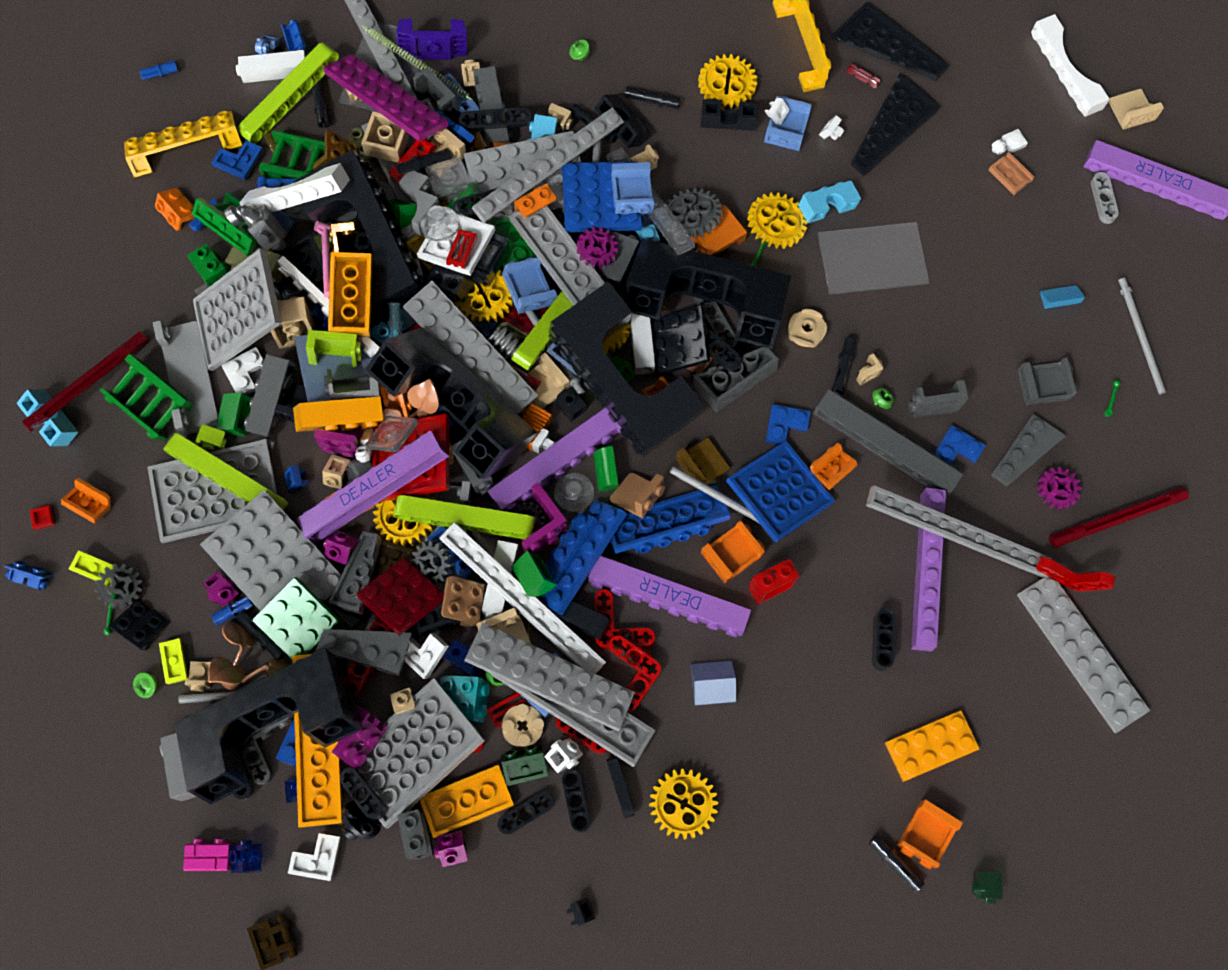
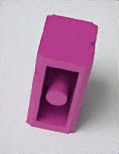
M193 839L192 844L185 845L183 870L232 871L234 844L228 843V839H214V844H206L205 839Z

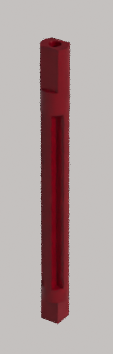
M140 331L24 419L22 421L23 426L31 433L122 363L129 354L132 355L148 343L147 337Z
M1180 487L1050 535L1049 542L1057 548L1189 499L1188 490Z

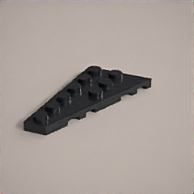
M868 2L860 7L831 37L833 40L935 81L949 66Z
M899 73L890 93L855 154L851 166L861 175L865 176L938 112L940 107L904 75Z

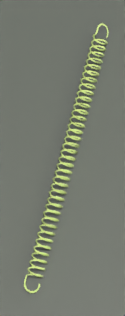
M394 46L393 52H396V54H400L402 50L400 49L399 53H397L398 50L396 49V51H394V49L396 48ZM422 64L421 68H419L420 65L416 66L422 71L424 65ZM459 87V89H458L457 92H455V90H454V93H457V95H460V97H463V96H461V93L463 92L464 89L461 90L460 94H458V92L460 91L461 87Z

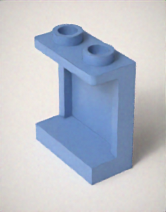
M776 96V98H782L790 110L781 125L776 124L770 118L764 142L799 151L812 105L804 101L789 99L785 96Z
M650 162L612 164L611 181L615 214H645L653 212L654 198H652Z
M530 257L520 262L513 261L504 267L502 276L518 314L549 307L557 298L555 289H549L538 258Z

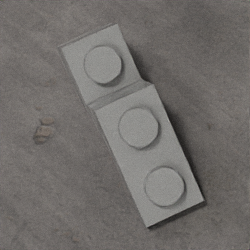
M411 171L406 173L399 183L402 195L417 204V211L411 222L414 234L422 236L425 230L429 229L434 218L440 214L441 207L438 197L430 194L429 177Z

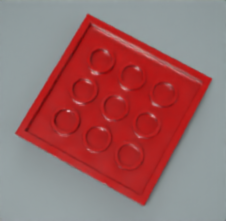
M440 414L374 427L372 467L379 465L389 456L396 454L406 445L411 444L429 431H432L440 439L449 456V416L447 414ZM449 457L380 502L395 500L399 495L418 496L449 490Z

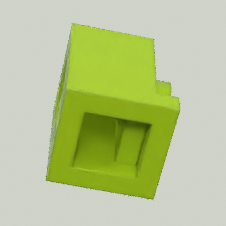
M202 424L194 444L197 446L199 444L203 445L202 448L214 451V449H224L227 439L224 438V431Z

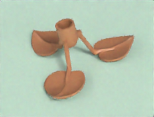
M427 379L409 389L407 394L408 400L413 407L418 408L409 417L403 419V414L399 409L385 408L382 410L383 421L379 422L378 426L409 421L416 415L419 419L432 416L439 408V398L432 380ZM449 442V464H453L455 459L450 448L452 445Z
M228 621L222 628L223 636L231 644L239 645L240 649L233 664L229 659L217 656L211 661L208 669V682L222 683L226 689L235 690L240 682L245 683L249 678L263 670H267L266 673L270 676L290 665L282 660L276 661V659H272L269 665L266 664L245 676V670L238 666L237 663L244 650V646L252 647L255 639L242 624Z

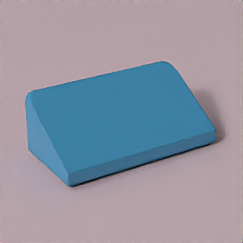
M1077 285L1040 291L1044 309L1079 304L1085 298Z

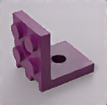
M358 426V428H354V430L348 433L343 432L342 428H338L334 432L315 429L314 438L322 452L329 454L336 452L338 455L353 457L357 448L360 447V438H362L365 429Z
M537 482L531 487L533 499L550 522L523 540L522 547L524 553L528 550L539 555L543 551V547L548 544L553 545L559 540V536L567 531V524L565 523L567 520Z
M358 705L357 708L363 729L340 740L331 752L356 770L365 762L368 754L378 744L379 739L388 728Z

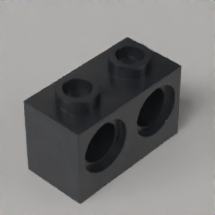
M437 264L434 265L425 282V285L433 281L450 301L455 302L457 300L463 303L474 284L468 275Z
M441 603L415 624L419 635L423 637L430 633L458 625L460 622L443 617L441 615L443 603Z

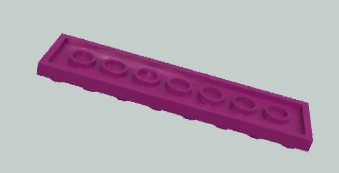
M354 54L347 55L323 67L324 73L418 141L448 127L447 119Z

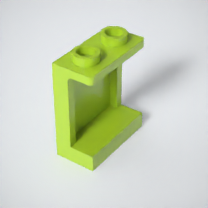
M308 330L306 352L309 364L317 365L318 354L351 357L353 367L357 368V362H361L362 359L361 342H358L357 334Z

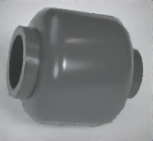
M357 459L350 461L348 468H346V474L350 482L367 473L372 468L373 460L364 463Z

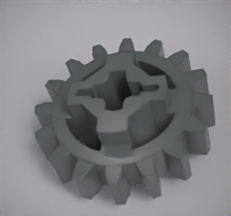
M436 540L425 541L421 545L416 546L417 551L412 553L415 559L411 560L412 563H415L414 567L433 584L443 583L447 579L448 574L453 572L449 569L450 566L454 565V563L450 562L453 555L447 554L449 548L443 549V543H437Z
M113 564L112 570L106 567L104 569L106 574L100 572L98 576L101 580L95 581V584L99 585L95 592L101 593L98 600L104 598L105 606L108 603H112V609L117 604H119L121 609L125 607V603L129 606L132 605L131 598L137 600L139 597L135 593L142 591L141 588L137 587V585L142 583V580H136L139 573L132 574L133 568L130 567L126 570L125 564H122L120 568ZM115 573H121L127 577H120ZM107 578L109 587L105 590L104 583ZM116 583H117V584H120V583L123 584V586L121 587V590H120V589H114V586L116 585ZM130 583H132L131 594H129L130 592L128 591V586ZM110 596H119L121 600L113 599Z

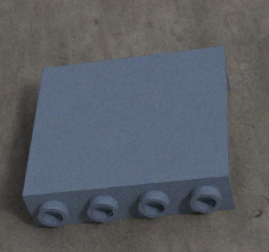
M307 335L294 337L308 402L330 401V395L325 394L324 376H328L327 369H331L333 379L368 376V372L365 369L374 356L369 357L363 351L364 347L362 345L361 362H357V368L353 367L351 357L318 354L317 365L309 364L306 352Z

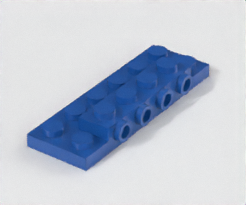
M717 485L711 486L712 488H714V489H716L717 491H719V488H718ZM698 490L654 503L643 519L629 511L625 512L627 514L610 541L615 554L633 548L635 553L639 551L647 553L653 547L660 546L664 548L676 540L684 542L690 536L696 534L704 536L712 530L711 525L730 520V513L726 504Z
M594 500L586 514L580 512L578 516L572 519L570 529L567 533L562 534L560 544L557 549H553L550 552V559L546 564L557 585L546 594L536 597L549 610L563 615L627 514L624 510Z

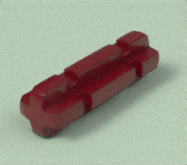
M854 63L848 66L847 73L852 76L855 75L857 79L866 84L870 83L871 87L877 88L880 84V78L873 77V74L861 67L857 68L858 66Z

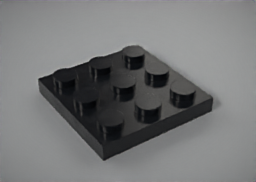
M311 234L278 253L293 264L317 288L324 285L322 254ZM283 276L280 284L273 282L275 294L280 301L288 300L295 296L304 297L308 293L304 289L300 291L293 284L294 280L290 276Z
M700 305L660 317L659 320H650L655 375L661 376L710 362L704 307Z

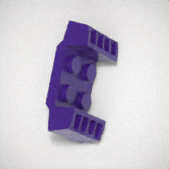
M412 18L400 19L398 21L396 30L397 45L400 46L398 53L400 49L402 50L398 55H402V52L405 50V53L408 52L407 56L411 54L417 60H451L454 57L467 56V32L463 20L451 19V31H413Z

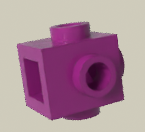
M335 531L324 542V556L335 562L347 565L358 539L344 532Z
M218 570L202 583L209 592L206 596L214 604L218 602L222 607L231 603L238 594L234 588L236 584L229 576L225 578Z
M462 830L436 837L437 846H434L436 860H441L442 867L468 861Z

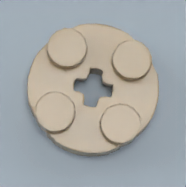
M803 309L801 312L793 314L788 324L789 339L803 347H816L824 339L827 331V324L822 319L823 316L812 309ZM808 324L812 331L806 332L802 326L805 327Z
M520 704L506 712L502 719L501 728L503 736L508 743L515 747H526L533 745L541 737L544 722L540 713L535 708ZM526 721L528 729L526 731H519L517 729L519 727L517 722Z

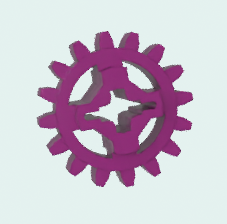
M592 227L591 232L586 229L584 235L580 234L576 245L578 247L576 253L581 254L580 261L586 260V266L591 263L592 268L599 265L600 269H602L604 263L609 266L611 261H615V255L618 253V242L614 241L615 235L609 236V230L604 233L602 232V227L599 228V231Z
M1053 467L1048 472L1045 471L1037 481L1040 485L1036 487L1037 490L1041 491L1038 497H1044L1042 503L1049 502V508L1055 505L1057 510H1060L1062 507L1068 509L1070 505L1073 506L1077 502L1076 500L1081 497L1078 492L1082 490V487L1077 486L1080 480L1074 479L1076 474H1068L1069 469L1063 472L1061 467H1058L1056 471Z

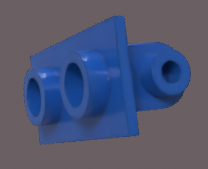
M293 19L288 26L281 24L288 50H304L306 52V44L303 36L300 35V23Z
M14 561V563L4 566L10 569L6 572L8 580L25 584V580L28 578L26 586L38 590L46 589L48 585L46 578L53 576V574L46 572L44 568H32L22 561Z

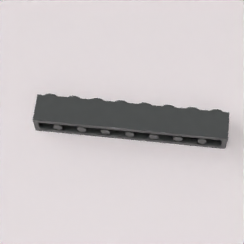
M828 389L813 413L925 486L946 490V499L963 476L958 468L946 464L939 456L930 454L922 445L911 442L906 435L892 430L890 425L881 423L875 419L873 414L862 411L857 404L848 402L836 391L832 392Z

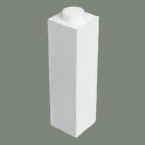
M304 50L241 56L238 57L236 72L238 76H241L243 83L285 79L306 55Z
M632 313L630 317V330L635 374H654L655 361L650 318Z
M498 540L494 559L513 576L514 571L511 566L517 559L518 544ZM489 584L487 585L481 610L487 619L503 613L507 602Z

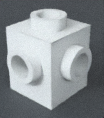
M568 738L564 741L561 739L556 741L551 746L552 749L544 757L555 771L559 773L565 769L572 770L579 763L578 759L583 753L578 745L571 738Z

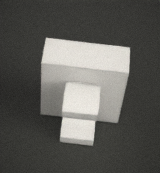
M776 98L775 102L769 103L771 108L770 110H765V113L776 124L781 125L790 109L782 98Z
M837 115L827 122L819 135L823 139L830 136L836 140L844 132L838 126L841 119Z
M544 428L540 430L532 443L533 451L540 454L542 449L546 450L554 444L549 439V431Z

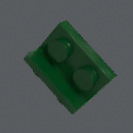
M530 745L525 750H509L501 755V763L507 786L548 776L542 746Z

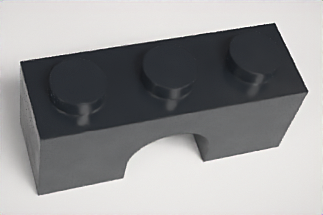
M617 94L603 95L594 109L601 116L613 107L624 121L620 126L617 136L627 148L641 146L650 134L648 129Z
M703 99L700 127L755 131L758 103L739 102L737 108L725 109L721 106V100Z

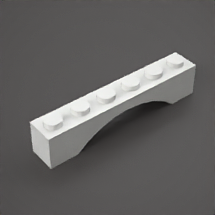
M1054 14L1035 23L1031 31L1032 37L1037 41L1042 53L1046 55L1051 67L1055 69L1060 81L1065 85L1069 95L1076 102L1079 111L1086 117L1103 110L1109 101V97L1100 84L1084 77L1069 61L1063 46L1064 27Z
M341 163L323 168L305 179L277 188L263 186L250 190L240 201V205H246L257 210L265 204L270 212H275L342 192L350 179Z

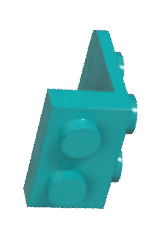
M442 676L440 685L468 720L484 723V717L487 714L486 701L490 692L489 682L480 677Z

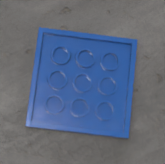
M637 162L565 164L562 167L565 231L585 232L587 229L591 232L592 227L596 231H599L600 227H602L603 231H640L642 229L641 213L615 214L611 181L612 164Z
M787 441L762 455L726 480L775 543L835 503L834 498Z

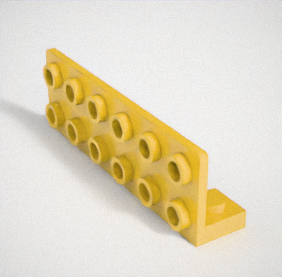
M773 0L772 4L777 18L795 15L814 70L799 73L798 78L803 92L824 88L826 80H828L829 69H831V61L826 57V48L824 43H821L820 31L815 26L814 14L810 12L809 0Z
M221 111L215 116H204L198 121H187L180 126L167 127L163 131L156 133L149 132L143 137H132L124 142L125 158L134 177L152 172L146 155L215 135H219L224 150H230L243 145L235 126L232 111Z

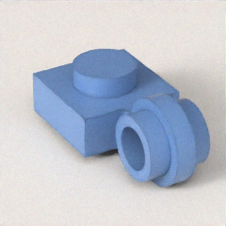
M262 35L257 38L255 51L259 55L268 54L269 51L281 45V38Z

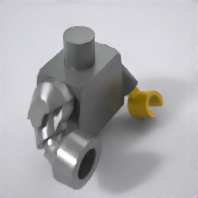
M265 204L257 210L246 205L237 207L231 205L224 210L227 219L234 226H238L245 220V223L248 225V231L264 250L278 254L286 248V242L282 239L288 235V232Z

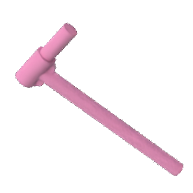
M316 221L314 231H317L322 236L324 296L329 298V237L331 225ZM348 234V240L349 237H353V234Z

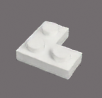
M256 347L221 365L236 393L242 392L245 395H249L256 391L255 385L249 376L250 373L260 369L263 360Z
M430 633L423 646L412 638L405 662L423 679H427L449 645L436 633Z
M319 833L314 855L292 852L288 874L332 881L341 837Z

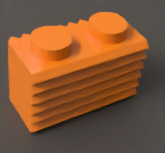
M531 403L521 413L522 419L537 432L526 447L530 451L533 450L532 443L542 428L546 430L552 421V413L534 403Z

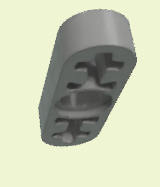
M1098 172L1091 180V188L1099 219L1105 224H1110L1118 217L1119 211L1109 175L1104 172ZM1100 195H1107L1109 201H1103L1100 198Z

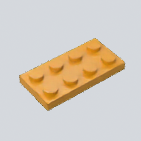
M962 711L953 713L885 742L903 782L979 750Z
M499 765L430 792L420 800L433 838L514 806Z

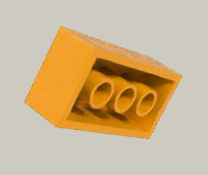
M331 252L329 332L357 334V337H371L373 258L371 253Z
M380 396L299 403L293 408L296 432L312 431L315 429L334 432L338 428H342V431H351L354 428H358V426H361L362 429H371L383 421Z

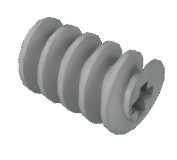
M499 326L489 336L487 341H493L492 346L494 348L500 347L498 350L499 354L505 352L504 359L509 357L512 359L521 344L517 345L518 338L511 340L513 333L506 334L507 327L500 329L501 326Z

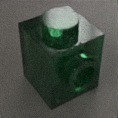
M974 872L972 893L975 894V899H982V903L996 904V899H1003L1001 872Z

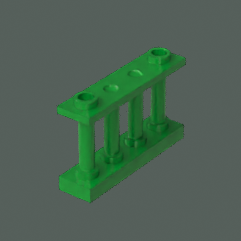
M272 130L271 134L277 145L271 162L268 164L261 162L259 171L262 177L268 179H299L312 172L313 164L318 160L319 155L325 154V142L291 135L284 131L277 132ZM284 145L294 147L289 165L286 168L277 166ZM302 149L312 151L307 169L304 172L295 170Z
M226 192L223 203L215 205L210 204L202 197L196 198L192 215L246 256L252 255L258 242L249 233L245 220L242 222L243 225L234 226L227 219L226 215L221 212L231 205L241 206V200L230 192Z
M129 354L125 358V361L130 364L128 372L112 391L101 388L99 391L105 395L104 399L112 405L116 404L147 430L146 434L155 441L157 439L165 441L167 438L160 431L172 418L171 411L181 410L182 408L190 411L194 404L143 361ZM141 373L144 376V381L128 401L124 403L118 396L136 374ZM150 385L157 386L158 393L140 415L132 409ZM169 396L172 399V405L153 427L146 419L163 398Z

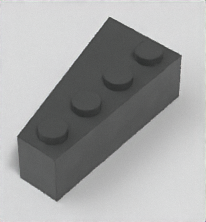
M495 66L474 69L473 75L479 110L506 108L505 101L500 96L503 93L501 83L498 84ZM502 114L499 117L501 122H508L507 115ZM484 115L481 118L483 124H489L492 120L488 115ZM507 128L484 130L490 145L493 142H512L511 131H507Z
M762 347L744 354L740 358V367L737 370L728 371L722 366H714L704 373L694 374L693 387L718 413L776 372L779 359L769 348Z
M266 354L265 359L262 360L260 365L261 375L256 380L255 396L251 398V410L249 416L245 419L244 426L247 432L274 438L280 421L274 411L277 404L284 405L287 397L286 391L294 383L292 379L293 372H298L299 365L289 360Z
M323 629L316 650L326 648L341 660L400 676L412 639V633L404 632L398 636L395 632Z

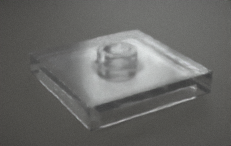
M460 156L425 167V172L429 177V182L436 197H442L466 189L471 184Z
M386 416L365 445L370 450L398 452L418 425V422L415 418Z

